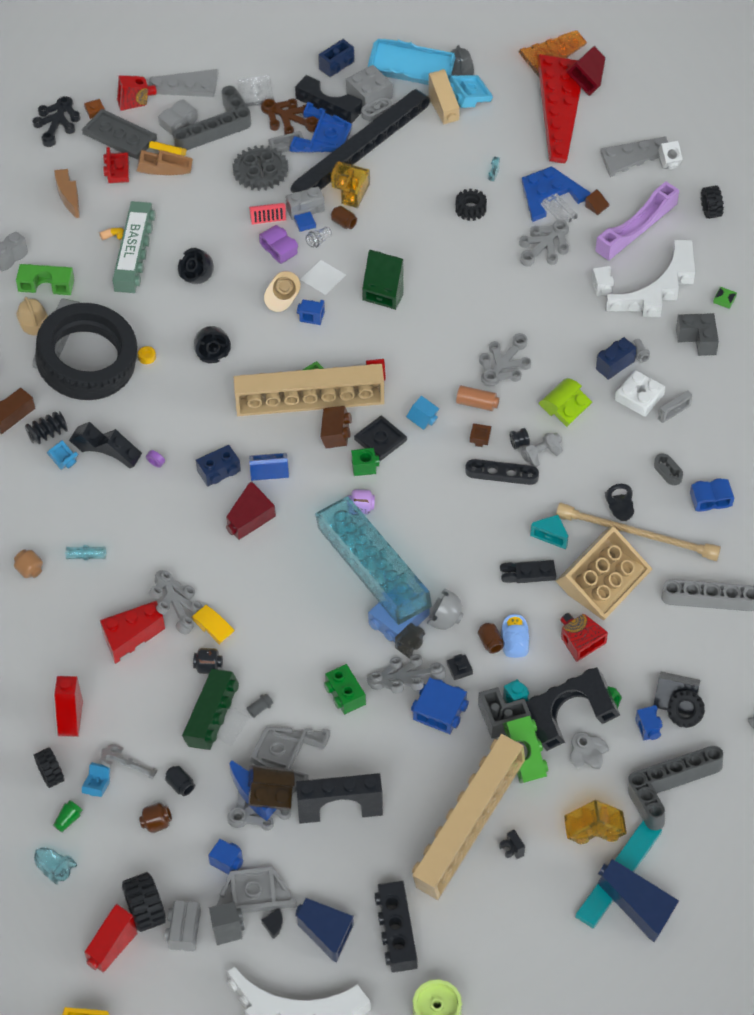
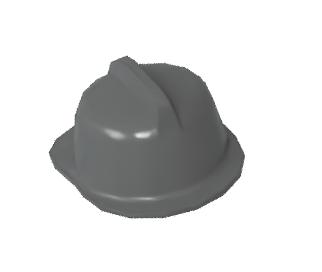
M457 45L456 49L451 51V53L455 54L451 76L474 75L473 61L469 51Z

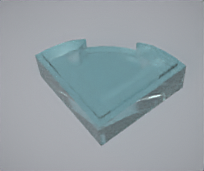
M494 156L491 162L492 169L488 174L490 181H495L500 167V158Z

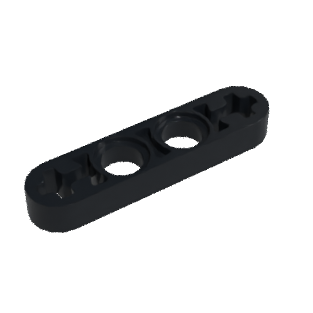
M471 459L465 465L466 475L474 479L525 485L536 484L539 479L538 469L529 465ZM495 468L498 472L491 474L488 472V469ZM509 470H513L517 474L514 476H509L506 472Z

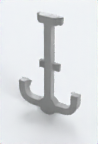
M109 745L107 749L104 748L101 751L100 762L108 768L111 767L112 761H107L106 758H111L127 767L129 766L149 775L151 779H153L157 772V769L150 770L132 762L133 759L131 758L127 760L112 753V750L120 753L123 751V747L118 745Z

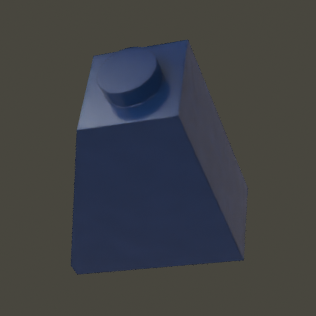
M305 898L303 905L299 904L295 913L298 926L332 961L337 962L354 926V916Z

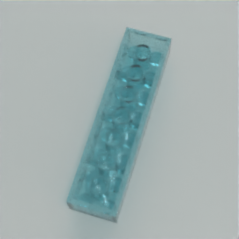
M349 496L315 513L318 529L398 625L432 607L430 591Z

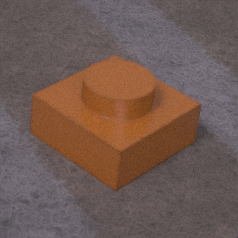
M100 99L84 103V108L90 119L101 109L105 110Z

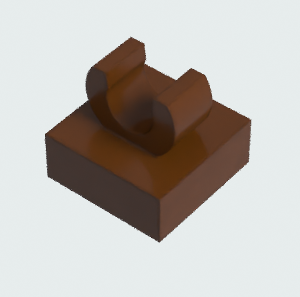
M473 423L470 443H475L477 447L488 445L492 426Z

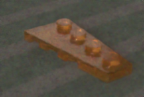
M575 30L560 35L558 38H551L543 43H536L531 47L522 48L518 53L539 77L537 61L539 54L568 58L585 46L587 42Z

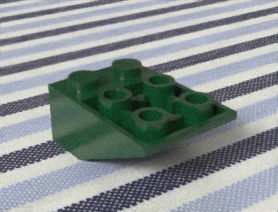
M369 250L362 287L363 300L396 310L404 295L403 259L379 251Z

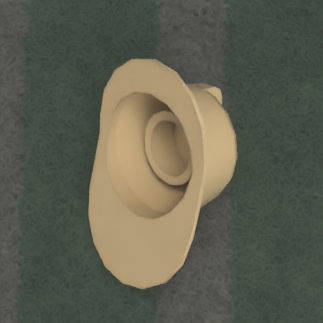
M290 271L278 273L265 291L264 302L266 306L275 312L286 310L299 293V278Z
M27 296L20 303L16 313L23 331L34 336L38 334L41 324L48 317L41 303L36 299H28Z

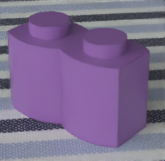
M275 225L259 234L261 246L278 263L281 264L298 254L296 240L287 236L284 228Z

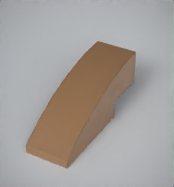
M141 150L138 158L137 172L154 175L188 174L191 172L193 158L159 150L158 154Z
M68 169L54 170L57 190L63 204L74 217L80 218L76 181H70Z

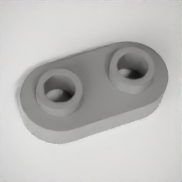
M381 97L362 107V118L367 121L375 120L392 107V101L387 97Z

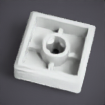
M634 370L616 391L615 401L645 417L663 397L665 386Z

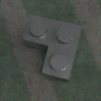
M714 313L679 314L676 324L678 342H696L698 356L716 355L719 339Z
M498 687L479 692L478 706L491 739L500 737L501 734L506 735L503 723L527 716L531 717L525 699L505 704Z

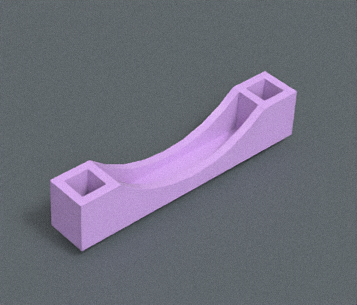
M665 181L653 192L644 206L631 219L618 227L608 228L597 237L596 252L608 261L677 205L679 189Z

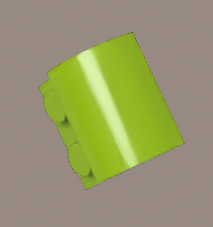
M566 378L538 404L550 416L554 414L567 427L592 401L580 390L582 385L573 379Z

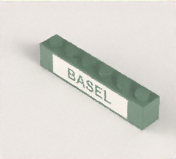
M135 201L130 203L112 280L114 292L136 293L137 286H140L141 278L139 275L143 273V260L146 259L147 254L146 246H149L150 241L148 235L152 233L151 222L155 220V210L152 209V203Z

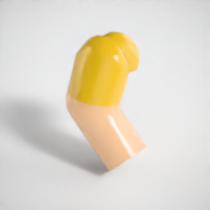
M121 227L109 228L99 232L102 240L115 235L118 240H121L124 229Z

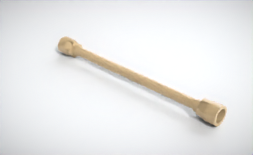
M559 503L556 515H559L561 519L570 521L572 519H579L608 528L614 526L617 530H622V532H629L651 540H658L684 549L694 550L702 554V557L713 561L718 560L721 546L707 543L705 545H697L604 518L601 519L589 514H582V512L580 513L578 510H575L574 507L564 503Z

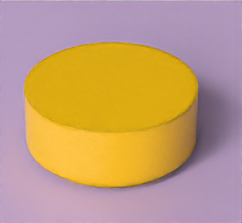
M144 346L138 350V360L142 364H151L156 360L154 348Z

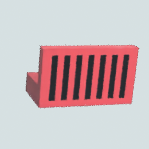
M285 203L249 207L252 224L286 220Z

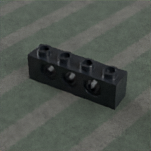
M404 881L378 884V892L374 893L376 906L380 905L381 912H378L379 925H384L385 932H381L382 944L387 945L388 952H384L386 966L390 965L391 973L417 969L418 960ZM389 905L397 906L395 909L387 908ZM397 924L400 928L393 929L390 926ZM397 944L404 946L402 949L394 948Z

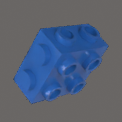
M429 678L419 692V699L414 700L411 711H413L414 721L451 734L453 728H457L460 723L461 717L459 716L461 712H465L468 707L467 692L460 687L445 684L442 680Z

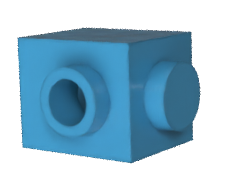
M421 396L413 404L406 417L424 430L428 425L432 426L438 418L436 414L439 408Z

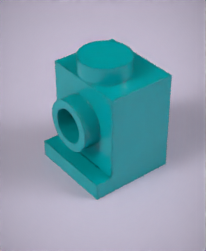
M518 679L504 686L503 699L506 703L525 699L526 702L529 701V691Z

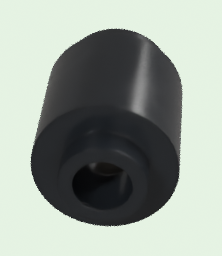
M172 766L166 771L165 781L177 794L187 796L194 790L195 784L193 779L181 766Z

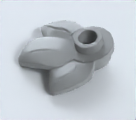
M578 733L571 741L573 750L570 758L576 768H580L586 763L595 769H600L603 761L602 753L609 751V747L598 737L590 738L585 733ZM579 740H583L585 745H581Z

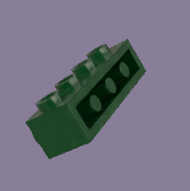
M211 669L182 734L188 747L211 750L213 743L217 739L220 726L224 723L227 710L231 707L233 696L239 688V682L232 671Z

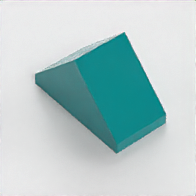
M559 515L532 523L531 537L563 549L567 548L568 534Z

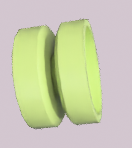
M440 979L429 980L416 990L413 998V1015H461V995L451 983Z

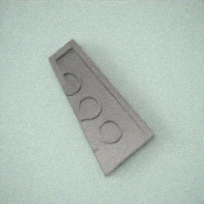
M218 69L150 77L148 86L155 85L157 94L214 97Z
M665 136L601 148L600 154L609 176L612 177L619 171L625 172L629 170L631 166H640L646 160L650 159L652 161L659 158L658 149L662 143H668V140Z

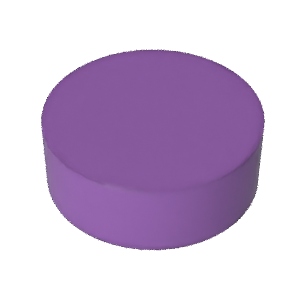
M150 450L146 455L147 461L155 467H161L165 462L163 456L154 450Z

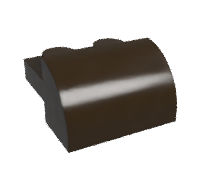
M250 765L248 806L290 810L292 789L295 786L294 771L292 769Z

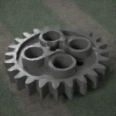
M254 145V149L248 147L247 152L242 150V155L237 154V159H234L233 164L235 180H239V184H244L245 188L251 186V190L257 187V190L260 191L263 187L266 191L268 186L273 189V184L279 186V181L284 182V177H287L288 172L286 156L282 155V151L277 152L276 148L270 150V146L264 148L261 145L260 148H257ZM257 158H260L264 178L261 177Z

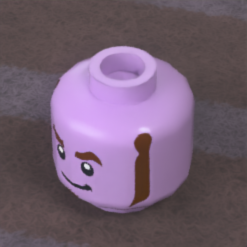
M354 489L352 494L347 496V507H351L352 513L369 514L371 510H374L375 495H372L370 490Z

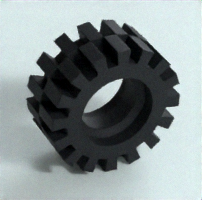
M717 185L704 187L701 189L702 197H700L704 216L707 219L721 217L724 210V202L722 201L723 196L721 195L720 188Z
M470 188L469 191L465 189L463 193L459 192V195L456 196L455 211L459 217L461 216V219L467 218V221H470V218H473V221H476V217L481 219V216L485 215L487 199L482 191L478 193V189L472 191V188ZM474 203L476 206H467L465 204Z
M689 690L680 691L671 697L668 702L667 712L674 724L679 727L689 728L702 720L705 713V705L697 693ZM683 701H689L694 706V712L689 717H683L678 712V706Z
M50 747L34 754L38 770L48 788L65 780L59 763Z

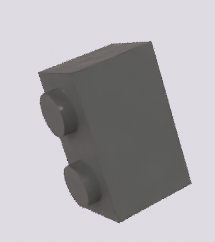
M235 901L209 908L217 945L242 939L241 931L245 930L241 908L236 909Z

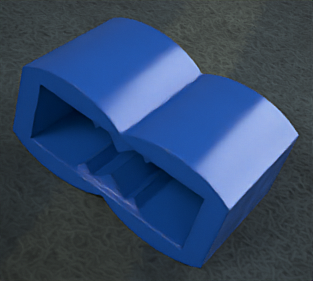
M718 478L711 482L697 481L691 485L690 495L695 511L702 512L733 506L734 495L728 479Z

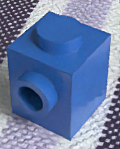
M222 839L218 840L208 855L210 865L228 875L230 871L239 870L243 864L240 847L234 843L229 844Z

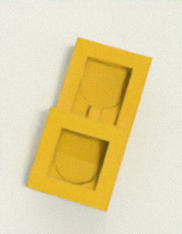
M207 605L191 617L203 632L207 631L218 644H221L235 631L217 612Z

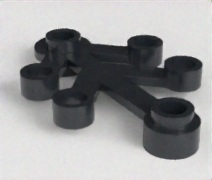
M63 96L51 106L41 105L38 107L39 115L44 118H33V126L41 128L43 125L52 122L49 130L42 135V144L45 147L55 145L56 139L54 134L60 122L67 134L75 132L74 124L69 122L64 116V112H67L72 122L80 120V113L72 108L73 100L70 97ZM57 110L56 113L47 116L48 113Z

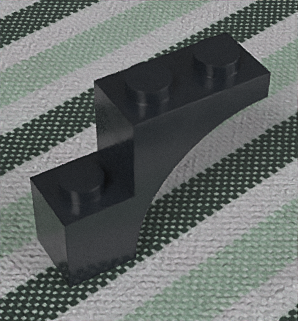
M91 422L78 426L69 439L81 452L94 451L109 455L125 464L128 468H133L142 454L116 429L103 434Z

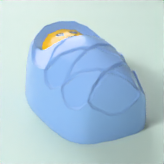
M510 614L504 619L501 628V637L504 645L503 652L510 658L524 657L529 652L528 625L522 615Z

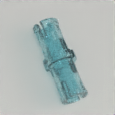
M88 545L83 547H66V551H68L65 552L66 559H83L84 561L89 559H106V555H104L106 554V547H89Z

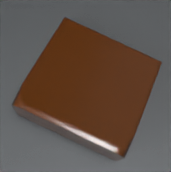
M597 189L587 196L585 200V207L597 215L610 205Z

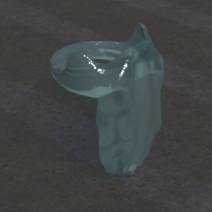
M49 848L35 850L34 861L36 866L50 881L57 885L58 882L65 881L70 876L72 868L77 867V863L69 855L64 857Z

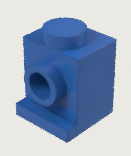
M303 299L302 303H299L297 306L300 322L321 325L325 313L324 300L315 302Z
M656 705L639 709L636 712L635 721L643 741L648 739L656 740L661 737L660 728H662V721L659 716H656L658 709Z

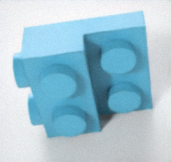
M478 75L450 76L449 78L455 98L461 108L475 107L477 102H491L493 95Z

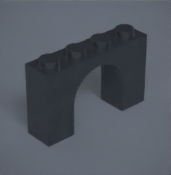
M597 667L588 669L584 674L576 678H570L559 686L551 687L547 692L533 696L526 702L531 719H534L537 731L535 732L546 751L565 743L557 723V714L563 703L571 698L583 697L588 699L596 718L601 724L620 716L605 678Z
M380 773L296 781L299 824L320 822L321 807L337 800H352L361 805L362 818L383 816Z

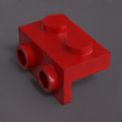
M106 147V154H103L104 164H107V166H104V177H108V183L129 182L128 152L111 153L110 147Z

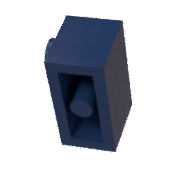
M341 39L318 54L319 69L329 77L339 73L354 62V46Z
M625 337L613 342L609 348L598 353L596 370L608 380L635 362L637 347Z
M226 445L196 459L197 472L207 487L217 484L221 480L234 476L241 471L240 460L230 445Z

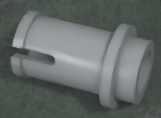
M640 339L633 340L634 346L637 347L636 359L640 362L647 361L650 358L649 350L645 349Z

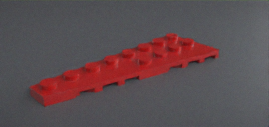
M539 54L537 61L549 161L565 164L568 159L581 87L567 71L578 60Z

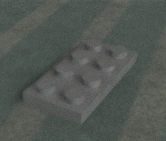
M101 109L82 129L84 135L122 153L128 152V156L137 160L141 150L146 151L149 148V143L151 141L155 142L157 139L155 133L104 109Z

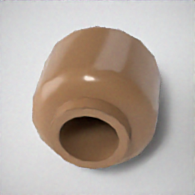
M24 549L15 556L14 567L24 578H36L42 572L43 561L33 550L26 551Z

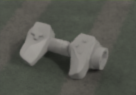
M547 433L543 437L542 443L536 446L533 444L523 446L521 450L523 459L526 462L529 461L532 466L537 467L540 465L538 453L548 448L556 456L562 452V447L559 444L562 442L561 437L558 433Z

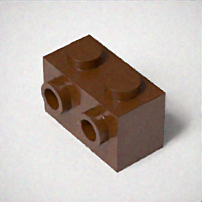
M345 405L323 408L320 437L326 449L347 446L348 438L351 436L349 424L352 423L351 413L347 412Z

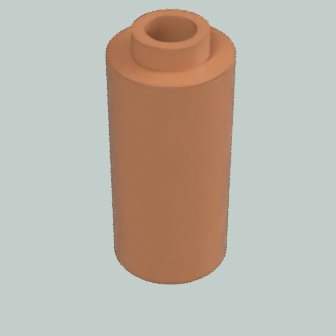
M460 385L456 403L493 411L494 408H498L499 397H497V393Z

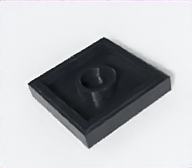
M381 415L354 436V440L365 449L374 448L375 455H378L379 461H381L405 443L407 436Z

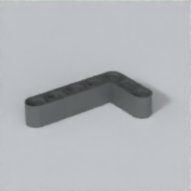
M233 86L223 87L222 102L227 112L177 129L173 133L174 146L190 150L250 128V110L237 89Z
M709 746L638 770L629 775V796L649 829L660 830L665 824V808L657 793L720 772L723 767V750L718 746Z

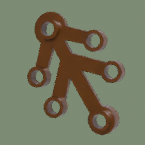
M266 99L261 104V111L269 116L271 130H279L280 122L276 120L275 114L281 116L284 125V135L294 133V127L291 126L289 120L305 126L309 132H315L318 124L316 117L304 119L295 115L304 114L306 105L297 107L296 99H289L288 101L278 103L273 99Z

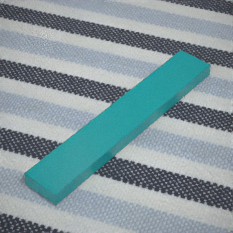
M643 820L615 861L634 872L659 838L662 830L649 829ZM597 884L576 913L575 918L594 929L614 900Z

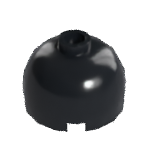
M198 248L186 250L183 253L185 256L178 262L179 276L191 284L206 282L213 273L214 264L212 258L207 252Z
M207 326L196 334L194 350L203 362L209 364L220 362L218 359L228 356L231 350V342L221 328Z

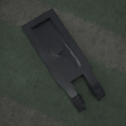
M554 560L519 562L515 564L508 562L500 565V571L505 572L501 576V580L505 583L556 580Z

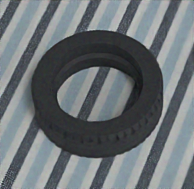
M94 303L70 304L52 312L43 321L38 330L35 350L36 366L44 381L60 394L79 400L102 399L121 390L128 383L134 372L137 356L136 335L125 318L108 307ZM92 332L108 339L117 349L118 356L116 361L107 368L98 371H81L63 363L55 353V345L68 334Z

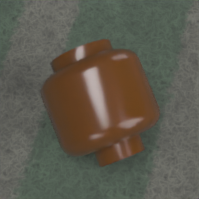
M158 802L143 808L139 821L143 829L146 828L150 833H155L169 827L172 815L167 805L164 806Z

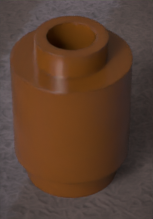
M342 206L335 207L331 212L332 221L345 229H352L357 223L355 214Z
M485 623L480 626L477 634L485 650L491 654L499 652L504 645L496 625Z

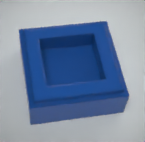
M311 211L294 216L299 232L316 228Z

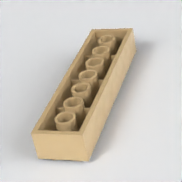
M382 364L233 376L237 416L321 410L323 408L344 405L345 407L384 404Z
M503 734L498 739L495 738L490 746V753L481 759L478 772L471 775L466 791H461L457 798V805L447 813V821L444 826H440L437 829L432 845L430 843L427 845L423 853V859L421 862L418 861L413 867L412 876L416 888L436 900H439L525 762L524 746Z

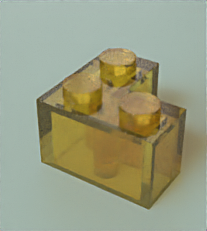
M337 161L331 172L332 188L341 190L342 204L356 208L359 207L370 185L369 169Z
M594 800L564 816L567 839L578 844H586L597 836L608 842H614L627 834L623 811L598 800Z

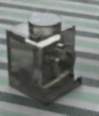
M409 623L395 637V649L410 659L413 651L418 650L423 644L425 631L421 627H416L414 624Z

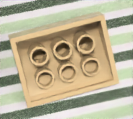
M613 526L602 532L556 582L568 596L602 620H605L649 574L652 568Z

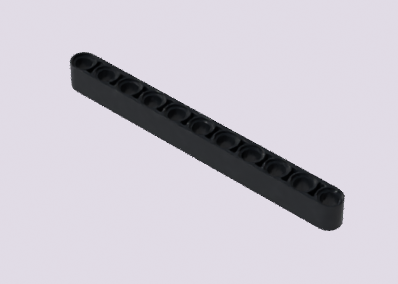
M417 89L411 91L295 180L291 186V192H300L319 187L322 190L425 110L430 103V98Z

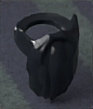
M623 483L611 486L605 492V498L613 515L620 521L627 522L634 514L633 501L631 500L633 491L629 485ZM623 488L627 491L625 495L612 496V492L616 489Z

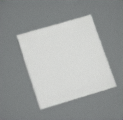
M320 260L300 280L326 295L346 274Z

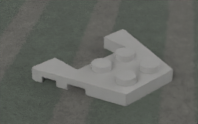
M266 727L251 755V762L258 766L291 769L303 743L324 749L330 737V730L323 729V732H312V729L292 731V728ZM294 771L295 786L293 790L296 791V781L308 780L309 775Z

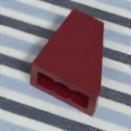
M593 46L567 71L589 96L601 86L606 57Z
M252 481L248 483L226 516V529L230 535H234L238 540L276 517L275 505Z

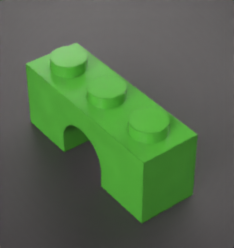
M20 264L16 277L18 292L36 293L37 287L40 284L50 283L53 294L71 295L74 284L73 268Z
M527 716L503 723L506 736L514 741L522 742L527 748L525 762L517 773L519 783L546 777L548 765L541 756L543 748L541 741L535 735L537 727L534 719Z

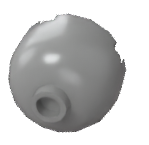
M444 589L441 592L444 594L443 598L440 599L438 597L430 612L429 618H432V620L427 621V624L438 629H448L455 623L459 624L464 614L461 612L462 603L458 596Z

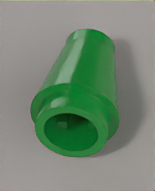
M69 800L67 804L64 803L53 826L63 833L81 816L80 813L83 810Z

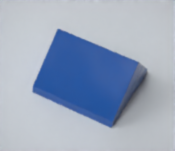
M287 453L249 456L251 481L289 478Z

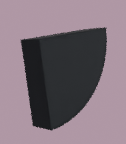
M280 909L261 919V923L273 939L279 935L283 925Z

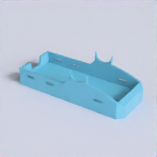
M378 39L373 43L368 67L374 65L385 77L429 85V73L445 69L448 79L450 78L455 62V54L416 46L412 42H403L399 39L398 41Z

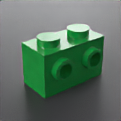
M347 664L325 673L326 682H324V687L328 694L331 693L333 695L336 708H341L344 715L366 705V694Z

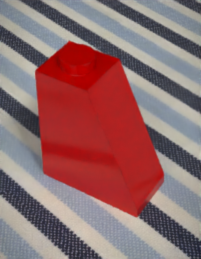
M57 676L54 695L58 736L79 737L83 699L78 677Z
M117 903L85 950L86 963L92 969L96 970L98 968L103 973L137 935L133 915Z

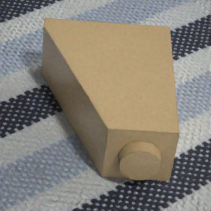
M445 69L429 73V98L442 123L447 124L458 121L459 106Z

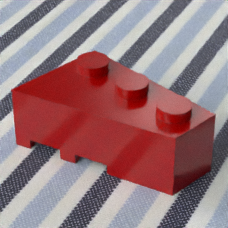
M157 601L100 620L102 633L115 664L128 652L132 653L135 651V647L142 642L146 643L165 629L163 615L156 610Z

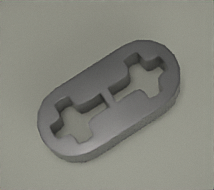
M658 454L654 461L656 471L668 484L679 485L683 479L682 469L669 455Z

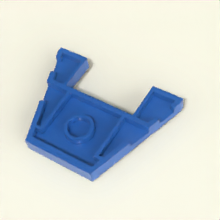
M307 102L303 117H316L319 120L311 140L294 136L290 145V152H333L348 140L352 124L336 115L331 116L325 113L324 109H317L313 107L312 103Z
M552 166L522 178V186L532 222L546 217L547 212L541 205L543 202L570 193L577 204L584 202L586 197L591 194V192Z

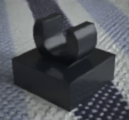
M459 654L447 660V666L454 680L473 675V669L466 654Z
M515 830L508 832L507 839L500 842L499 848H510L509 851L505 852L506 858H510L514 854L516 859L524 856L525 845Z

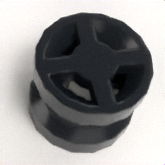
M521 428L517 432L510 431L509 436L513 449L530 445L529 435L525 428Z

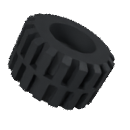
M148 872L122 881L124 896L139 932L166 922V915L152 876Z

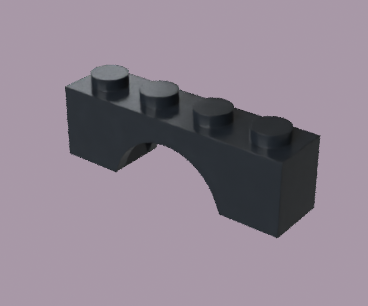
M305 75L295 86L297 100L306 104L310 102L313 104V107L317 109L322 108L327 114L336 115L351 124L362 113L361 99L350 94L341 97L327 96L320 90V81L308 75Z

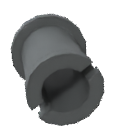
M261 694L260 698L246 709L255 718L266 708L270 709L273 701L268 694Z

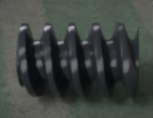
M60 411L59 414L53 412L52 417L49 414L46 415L45 420L42 417L39 418V424L33 421L32 426L30 424L25 425L28 437L33 444V441L41 444V437L47 441L48 434L54 438L55 431L61 435V428L65 432L68 431L66 421Z

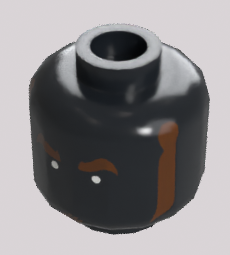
M200 648L197 653H194L193 668L197 669L198 673L209 674L211 669L218 670V668H222L223 656H219L217 649Z

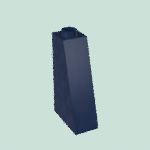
M614 859L610 861L609 865L604 863L598 873L601 876L598 884L651 941L655 942L679 900Z

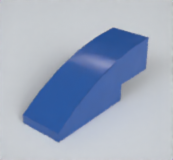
M231 760L229 766L232 779L240 795L248 804L249 771ZM250 806L266 821L277 810Z

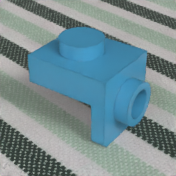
M63 440L47 452L61 470L65 467L68 469L77 462L75 459L79 455L77 452L73 453Z
M90 763L89 775L82 785V793L102 797L110 783V768L102 764Z

